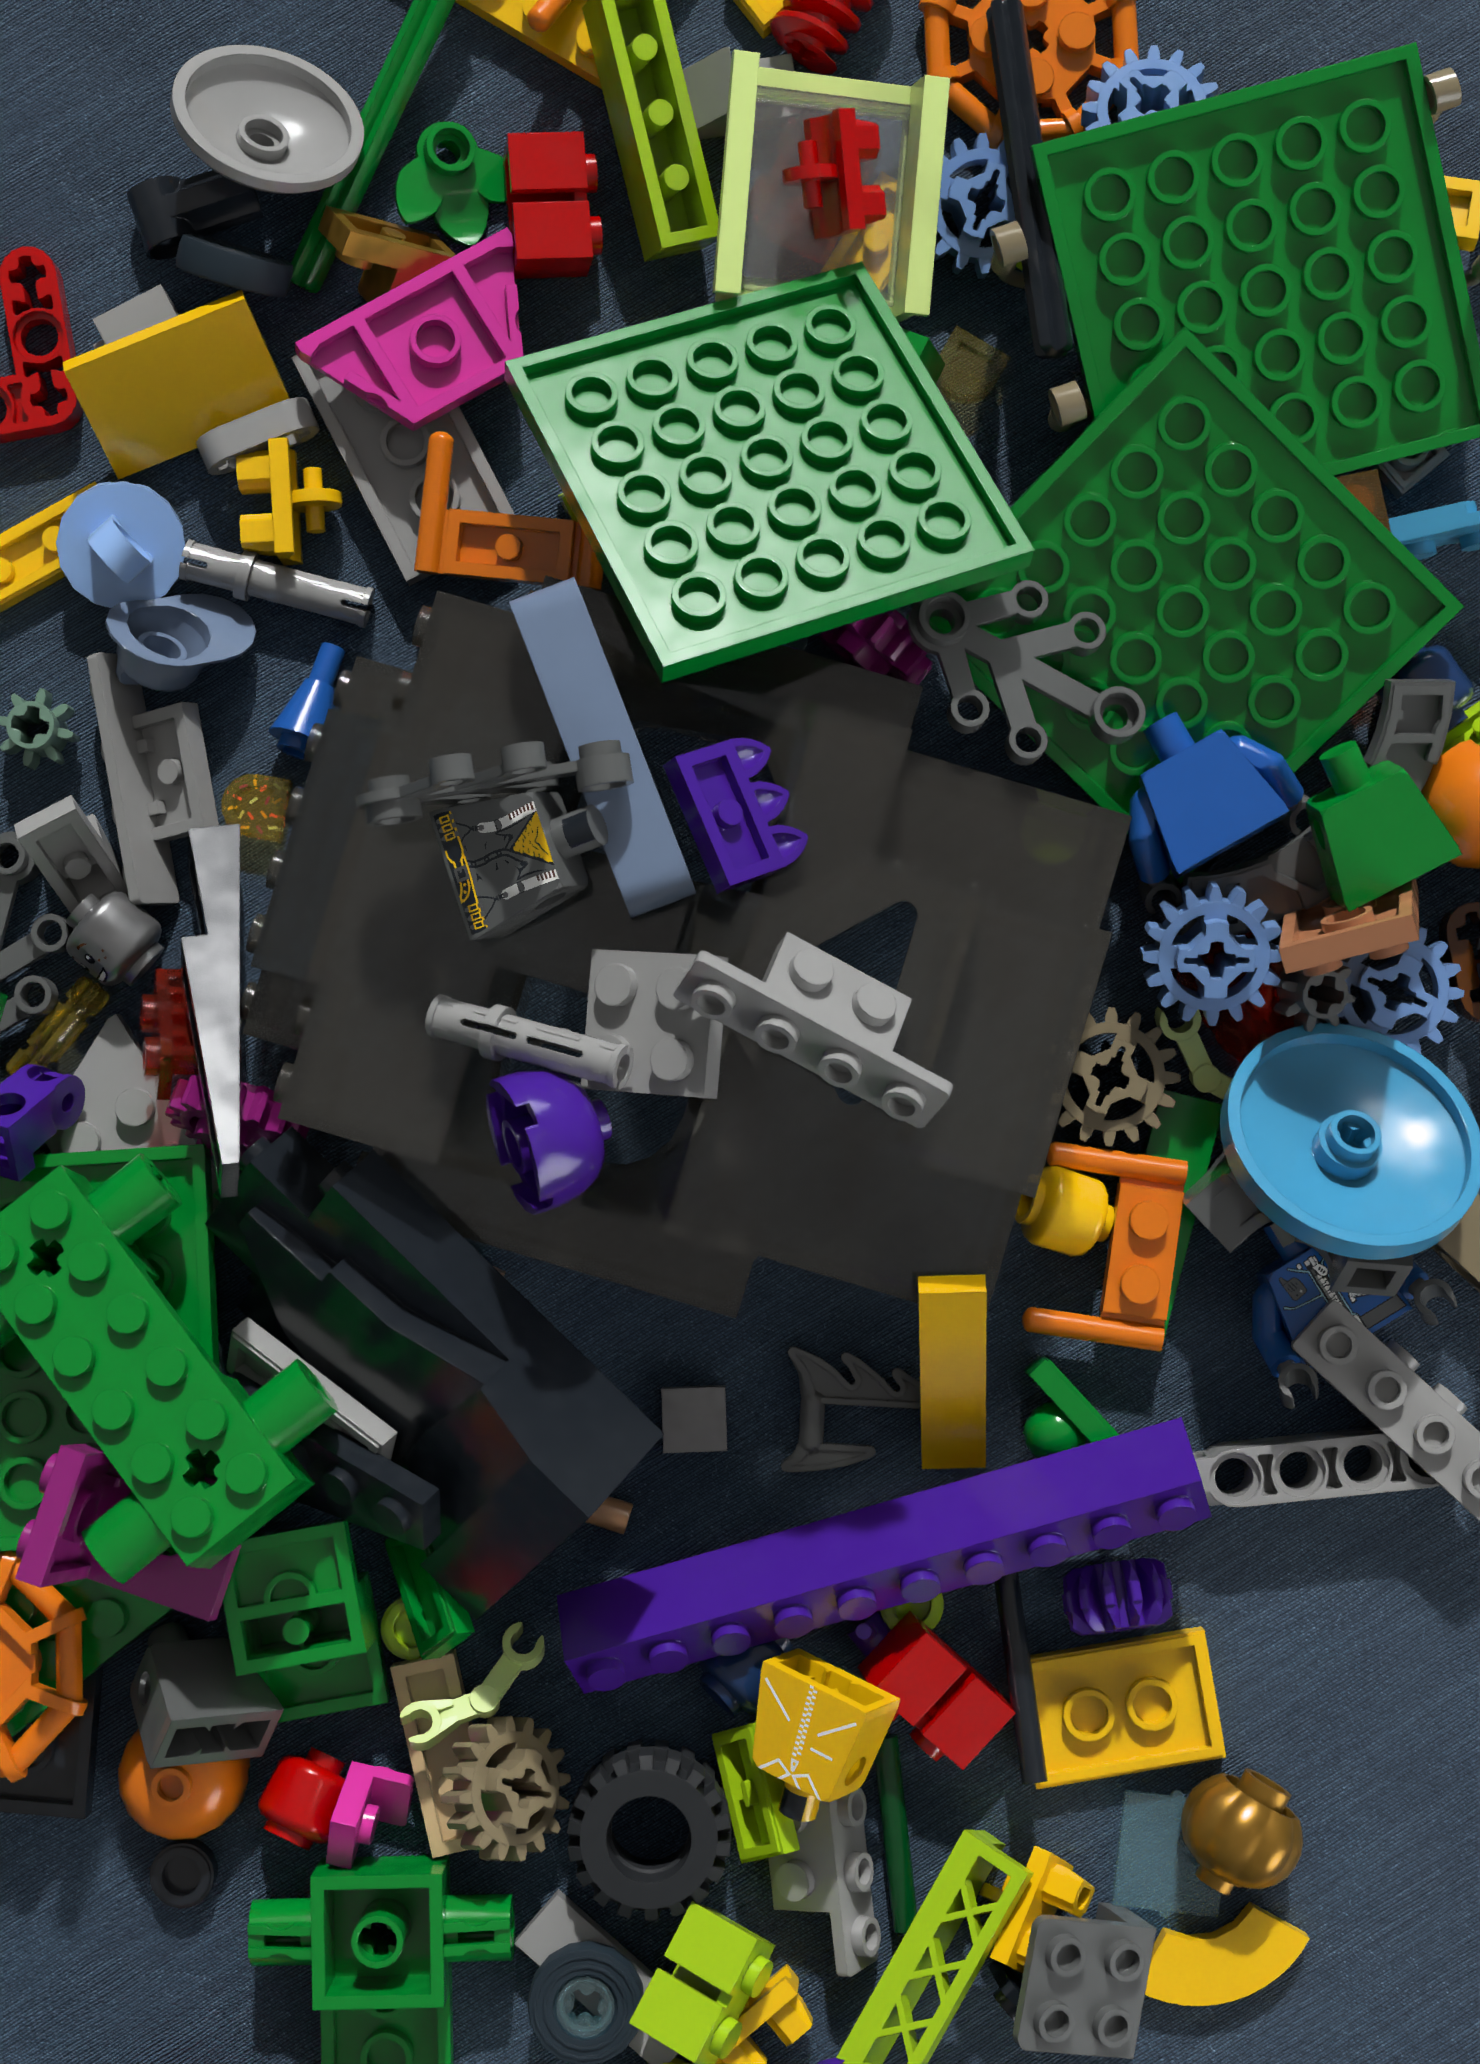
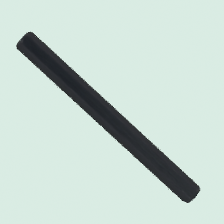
M992 0L991 7L987 9L986 17L1015 221L1019 223L1028 248V259L1021 261L1033 347L1035 354L1040 359H1058L1066 356L1067 351L1071 349L1072 337L1063 278L1041 201L1029 149L1032 145L1042 143L1043 138L1024 8L1020 0Z

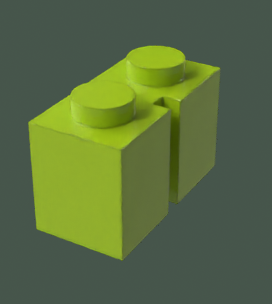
M692 1901L664 1954L665 1957L677 1963L675 1970L671 1975L660 1968L656 1969L629 2023L695 2064H716L718 2058L723 2060L730 2054L739 2039L742 2023L738 2019L749 1997H757L767 1984L773 1969V1962L769 1958L776 1945L716 1910Z

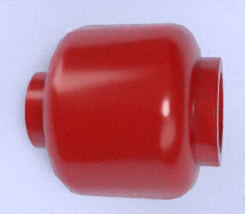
M313 1747L310 1748L306 1758L294 1754L283 1756L278 1761L258 1802L259 1812L267 1819L263 1829L307 1851H310L314 1842L318 1844L328 1843L330 1820L345 1778L340 1776L345 1763Z

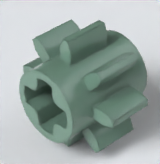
M42 688L36 693L35 701H26L17 694H12L11 700L15 707L12 708L7 717L0 716V725L6 728L9 739L2 743L0 749L9 755L17 754L22 749H25L23 764L31 770L37 769L41 757H48L60 765L64 764V756L61 751L65 748L67 742L80 741V736L70 731L66 720L74 715L75 710L68 704L58 705L51 710L53 702L52 693ZM42 720L49 724L47 734H36L34 738L27 735L29 724L40 725Z

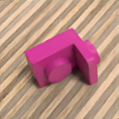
M352 1761L330 1820L326 1863L351 1869L360 1843L371 1845L378 1821L405 1826L410 1814L414 1778L409 1774L397 1772L388 1767L371 1766Z

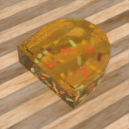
M956 325L940 353L945 366L937 381V385L941 393L950 401L959 404H975L985 399L991 393L1011 357Z
M246 774L234 779L225 789L221 799L222 814L228 825L240 824V835L250 839L282 844L293 782L289 779L261 774Z

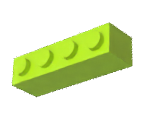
M588 0L582 7L644 262L704 249L717 239L719 218L666 0Z

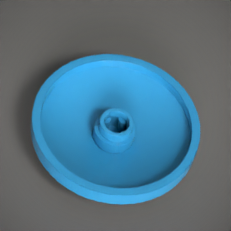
M1329 1023L1316 1024L1312 1032L1305 1031L1303 1025L1284 1030L1261 1042L1244 1058L1225 1093L1220 1114L1221 1141L1229 1167L1238 1184L1256 1207L1272 1222L1299 1240L1318 1249L1345 1257L1366 1260H1387L1417 1254L1437 1244L1450 1234L1462 1220L1478 1194L1480 1188V1131L1469 1105L1451 1080L1431 1061L1409 1046L1384 1034L1345 1024L1333 1026Z

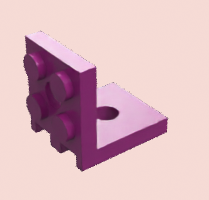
M97 1443L61 1445L58 1454L54 1453L43 1468L39 1481V1491L44 1493L36 1519H31L20 1535L16 1548V1557L21 1559L15 1579L41 1588L88 1578L206 1621L216 1620L242 1543L210 1569L187 1567L178 1554H172L165 1550L126 1583L117 1582L93 1557L82 1538V1531L132 1491ZM204 1474L207 1483L215 1484L218 1480L213 1475Z

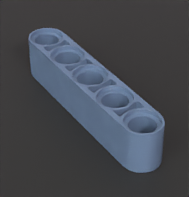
M572 577L509 601L570 761L580 759L579 746L604 740H619L622 752L630 754L633 784L606 791L582 792L587 805H594L605 820L608 830V842L603 847L630 917H637L696 894L688 868L575 578Z

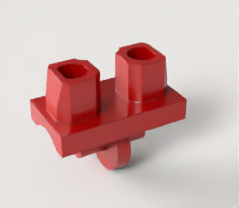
M837 108L832 110L830 114L803 120L805 141L797 142L800 166L782 170V180L784 186H802L804 209H812L814 239L839 237L866 229V224L885 219L887 215L885 192L881 189L880 185H862L860 162H867L876 159L878 156V152L881 149L879 125L856 119L855 108Z

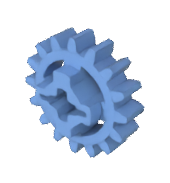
M1151 45L1147 59L1138 60L1136 54L1131 49L1124 51L1123 67L1118 68L1115 64L1106 61L1102 64L1101 81L1090 80L1087 84V103L1082 104L1081 126L1086 127L1085 131L1111 124L1108 112L1112 104L1117 107L1116 116L1118 117V122L1217 96L1218 85L1216 82L1202 84L1205 66L1201 62L1191 66L1188 70L1182 67L1184 52L1177 49L1168 61L1160 59V51L1157 45Z
M979 133L975 139L973 149L968 150L966 144L959 137L953 140L950 145L952 159L949 160L943 155L936 234L938 244L935 247L934 261L949 253L955 257L952 273L958 275L968 262L975 263L978 279H983L989 273L994 250L993 247H979L984 237L990 235L991 229L1015 221L1012 194L1006 182L1009 172L1004 140L997 149L989 148L986 133ZM977 165L984 166L981 174L968 180L956 176L955 179L951 178L952 175L964 168ZM988 183H990L991 187L987 197L990 198L988 209L991 211L974 230L973 224L977 217L974 215L976 210L974 200L979 194H982ZM942 210L951 213L959 231L957 237L947 227Z
M1208 881L1205 896L1198 898L1188 885L1182 887L1184 903L1176 908L1172 903L1163 899L1159 905L1166 917L1164 922L1161 924L1147 921L1144 926L1147 934L1156 940L1155 944L1139 947V954L1142 960L1156 964L1143 973L1149 987L1165 984L1157 995L1160 1004L1167 1008L1179 1000V1014L1182 1020L1187 1022L1193 1018L1197 1010L1203 1011L1209 1026H1216L1219 1011L1228 1009L1236 1021L1242 1020L1241 1003L1249 1000L1254 1005L1262 1007L1265 1001L1258 990L1262 983L1278 986L1280 983V978L1276 972L1269 967L1270 963L1282 961L1279 945L1269 943V941L1281 934V928L1275 920L1261 922L1269 909L1260 899L1251 902L1245 907L1247 893L1238 885L1233 887L1227 898L1222 897L1220 887L1216 881ZM1227 915L1233 916L1249 927L1253 938L1247 939L1245 935H1233L1229 931ZM1197 917V922L1184 935H1177L1185 924ZM1218 941L1224 952L1215 954L1214 964L1206 965L1200 955L1209 953L1211 943ZM1177 968L1178 972H1191L1196 977L1197 991L1182 985L1173 976L1171 969ZM1242 972H1247L1237 984L1228 988V985Z
M1419 926V940L1409 942L1408 950L1399 955L1389 957L1385 963L1374 967L1361 964L1369 956L1368 953L1342 961V966L1349 967L1352 971L1349 977L1345 979L1349 994L1351 985L1358 988L1365 1008L1360 1016L1363 1018L1362 1021L1357 1016L1352 1003H1346L1338 1017H1342L1344 1020L1342 1024L1366 1028L1402 1042L1421 1054L1419 1039L1425 1037L1434 1043L1440 1044L1444 1039L1436 1027L1441 1020L1451 1023H1457L1459 1017L1448 1009L1447 1005L1449 1000L1464 997L1465 991L1449 986L1448 978L1455 976L1461 971L1460 964H1442L1440 958L1446 952L1448 945L1444 941H1436L1425 946L1427 929ZM1423 963L1431 976L1432 995L1425 992L1419 976ZM1398 977L1397 986L1405 990L1404 994L1414 998L1415 1002L1390 999L1385 1004L1386 995L1378 990V986L1369 983L1368 978L1379 981L1383 979L1394 981ZM1411 1014L1422 1017L1416 1024L1403 1031L1387 1033L1389 1029L1392 1030L1397 1019Z

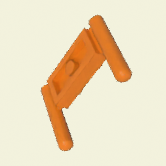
M442 431L434 432L430 435L414 566L415 572L551 586L574 577L580 589L601 590L603 569L579 522L567 519L451 508L448 510L447 502L454 439L450 434Z
M1052 1142L1046 1150V1161L1050 1166H1060L1070 1170L1120 1177L1119 1183H1117L1114 1223L1110 1233L1100 1303L1101 1312L1100 1317L1029 1307L1022 1316L1024 1329L1030 1333L1161 1352L1177 1251L1188 1161L1063 1142Z

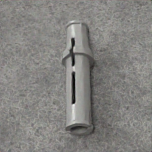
M191 539L185 544L182 556L206 562L207 567L189 562H180L179 578L181 580H191L233 591V597L243 601H248L253 596L353 623L362 628H365L368 623L371 611L347 605L346 600L364 605H373L375 589L372 587L366 588L260 560V555L252 551L244 550L243 554L240 555L200 544Z
M439 994L433 999L427 1011L425 1029L428 1036L435 1039L442 1038L479 1049L480 1055L485 1059L501 1061L508 1057L544 1067L551 1071L603 1083L618 1090L625 1086L632 1071L634 1053L631 1046L611 1043L573 1032L569 1029L558 1028L518 1017L512 1007L495 1004L489 1009ZM483 1026L491 1028L494 1030L501 1031L503 1033L516 1036V1038H506L490 1032L478 1030L477 1027ZM542 1044H549L581 1053L582 1056L575 1057L541 1046Z

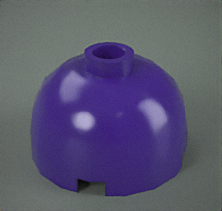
M538 1068L518 1071L492 1079L489 1085L496 1091L486 1094L489 1128L500 1165L504 1166L512 1163L522 1182L510 1186L515 1198L525 1211L533 1215L560 1207L578 1198L597 1179L604 1162L605 1149L603 1140L609 1139L612 1136L611 1121L604 1103L599 1098L590 1100L586 1091L578 1082L560 1072Z

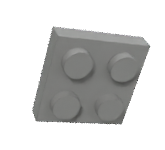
M592 949L585 1035L615 1044L631 1046L633 1048L634 1061L629 1079L620 1090L603 1083L581 1078L583 1089L717 1099L723 1024L700 1015L694 1008L682 1003L673 996L678 982L697 954ZM717 956L720 959L728 962L729 958Z

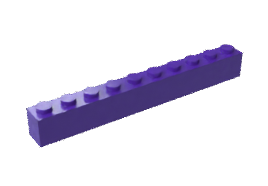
M1182 1417L557 1595L564 1662L584 1694L596 1690L610 1691L628 1681L657 1673H674L682 1670L686 1665L721 1655H738L745 1652L749 1647L781 1638L802 1637L813 1629L845 1620H862L870 1617L877 1611L909 1602H926L944 1592L973 1584H990L1008 1574L1037 1566H1054L1072 1556L1101 1548H1118L1130 1540L1161 1531L1185 1529L1194 1522L1211 1518L1212 1515Z

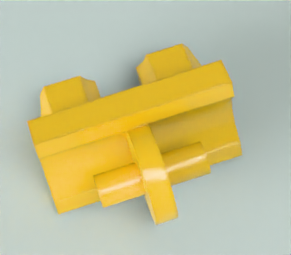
M287 437L269 438V450L255 451L236 456L237 482L242 495L271 493L272 513L240 515L241 547L243 550L256 552L259 555H277L284 566L302 565L300 512L306 515L307 533H324V512L337 510L342 507V492L331 488H323L322 468L319 467L303 469L304 489H299L296 451L289 449Z
M1034 1846L1026 1866L1034 1874L995 1942L990 1958L1022 1974L1033 1921L1040 1915H1055L1057 1908L1081 1918L1087 1912L1095 1892L1093 1885L1072 1871L1074 1866L1052 1852ZM1006 1876L1002 1889L984 1882L979 1895L992 1902H997L1011 1877Z
M785 1964L769 1978L764 1989L757 1997H749L738 2019L742 2023L739 2039L730 2054L723 2060L718 2058L716 2064H767L766 2055L749 2036L764 2022L768 2023L786 2047L793 2044L813 2026V2017L803 1998L798 1993L799 1977L788 1964Z

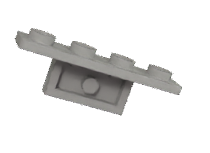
M98 652L87 657L90 674V692L96 708L101 737V755L106 765L112 799V817L117 828L123 862V880L128 890L129 901L137 906H167L179 902V893L169 841L187 837L188 829L219 826L198 704L179 702L146 712L142 685L121 683L116 674L117 654Z
M788 931L777 945L762 981L707 951H700L678 982L673 993L677 1000L694 1008L700 1015L724 1024L754 1040L765 1050L782 1055L821 1076L827 1083L855 1094L883 1109L889 1116L905 1121L914 1127L924 1128L951 1095L953 1089L951 1082L893 1052L912 998Z
M1329 1301L1291 1342V1348L1469 1513L1480 1520V1432L1462 1416L1468 1408L1440 1383H1437L1432 1389L1414 1372L1420 1364L1402 1346L1392 1339L1383 1344L1339 1302Z
M861 1788L832 1802L820 1801L816 1819L813 1821L801 1822L793 1820L800 1850L768 1858L774 1910L830 1913L836 1973L842 1977H852L874 1963L878 1958V1949L881 1941L880 1926L874 1917L871 1884L874 1867L866 1847L864 1819L867 1803Z

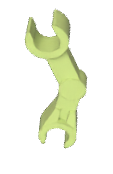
M1157 1007L1154 1016L1156 1025L1163 1030L1162 1033L1166 1037L1176 1041L1189 1069V1079L1192 1085L1201 1092L1211 1093L1223 1100L1232 1078L1221 1073L1212 1064L1198 1034L1202 1020L1200 1011L1197 1010L1193 1018L1189 1022L1186 1021L1181 1027L1171 1028L1165 1013Z
M518 1622L511 1625L505 1631L502 1638V1656L483 1683L475 1687L471 1693L453 1700H427L412 1702L407 1705L400 1713L401 1725L408 1724L421 1717L427 1718L432 1722V1727L428 1732L408 1739L410 1749L416 1751L428 1750L461 1724L479 1717L490 1718L495 1715L499 1709L500 1700L519 1673L523 1670L535 1668L542 1661L545 1650L544 1636H540L531 1652L519 1654L512 1649V1645L522 1635L523 1624Z

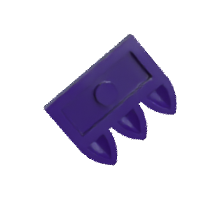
M729 739L675 756L663 765L717 894L775 874L794 862L802 854L808 841V835L799 829L784 825H768V822L776 818L784 809L790 793L787 789L770 782L749 781L751 777L755 776L765 766L771 753L769 746L753 739Z

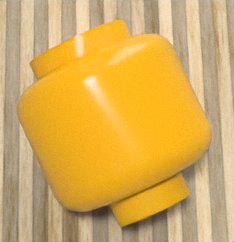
M1046 1166L1036 1175H1028L1020 1186L1014 1205L1015 1220L1021 1224L1022 1233L1030 1243L1068 1256L1084 1255L1095 1245L1096 1241L1103 1242L1110 1234L1114 1223L1115 1211L1113 1206L1108 1205V1193L1104 1183L1094 1176L1060 1166Z

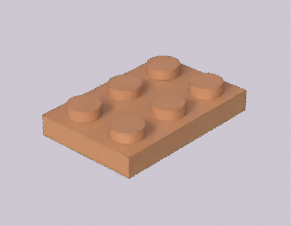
M1416 879L1350 912L1334 902L1329 896L1310 909L1305 910L1303 908L1299 911L1296 910L1284 914L1279 953L1285 973L1303 970L1304 976H1319L1339 969L1343 965V959L1368 953L1370 959L1378 960L1393 957L1408 950L1409 942L1419 940V890Z

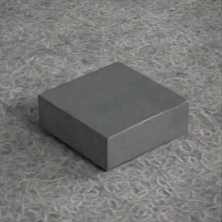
M725 1385L661 1388L662 1430L664 1433L663 1453L727 1451Z

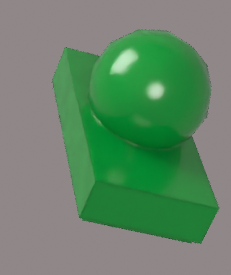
M1038 1356L1023 1370L1051 1401L1035 1408L1026 1419L1023 1431L1025 1445L1035 1458L1085 1445L1086 1440L1092 1443L1119 1435L1050 1359L1045 1356Z
M389 1537L384 1541L420 1657L422 1660L441 1658L475 1632L470 1614L420 1565L434 1551L432 1543L425 1550Z

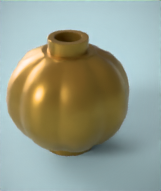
M1245 1768L1240 1778L1220 1773L1196 1785L1184 1803L1181 1812V1829L1185 1844L1199 1864L1195 1873L1197 1878L1225 1895H1229L1234 1886L1264 1889L1277 1885L1287 1878L1296 1867L1301 1857L1303 1846L1300 1820L1286 1806L1291 1798V1794L1276 1782L1249 1768Z

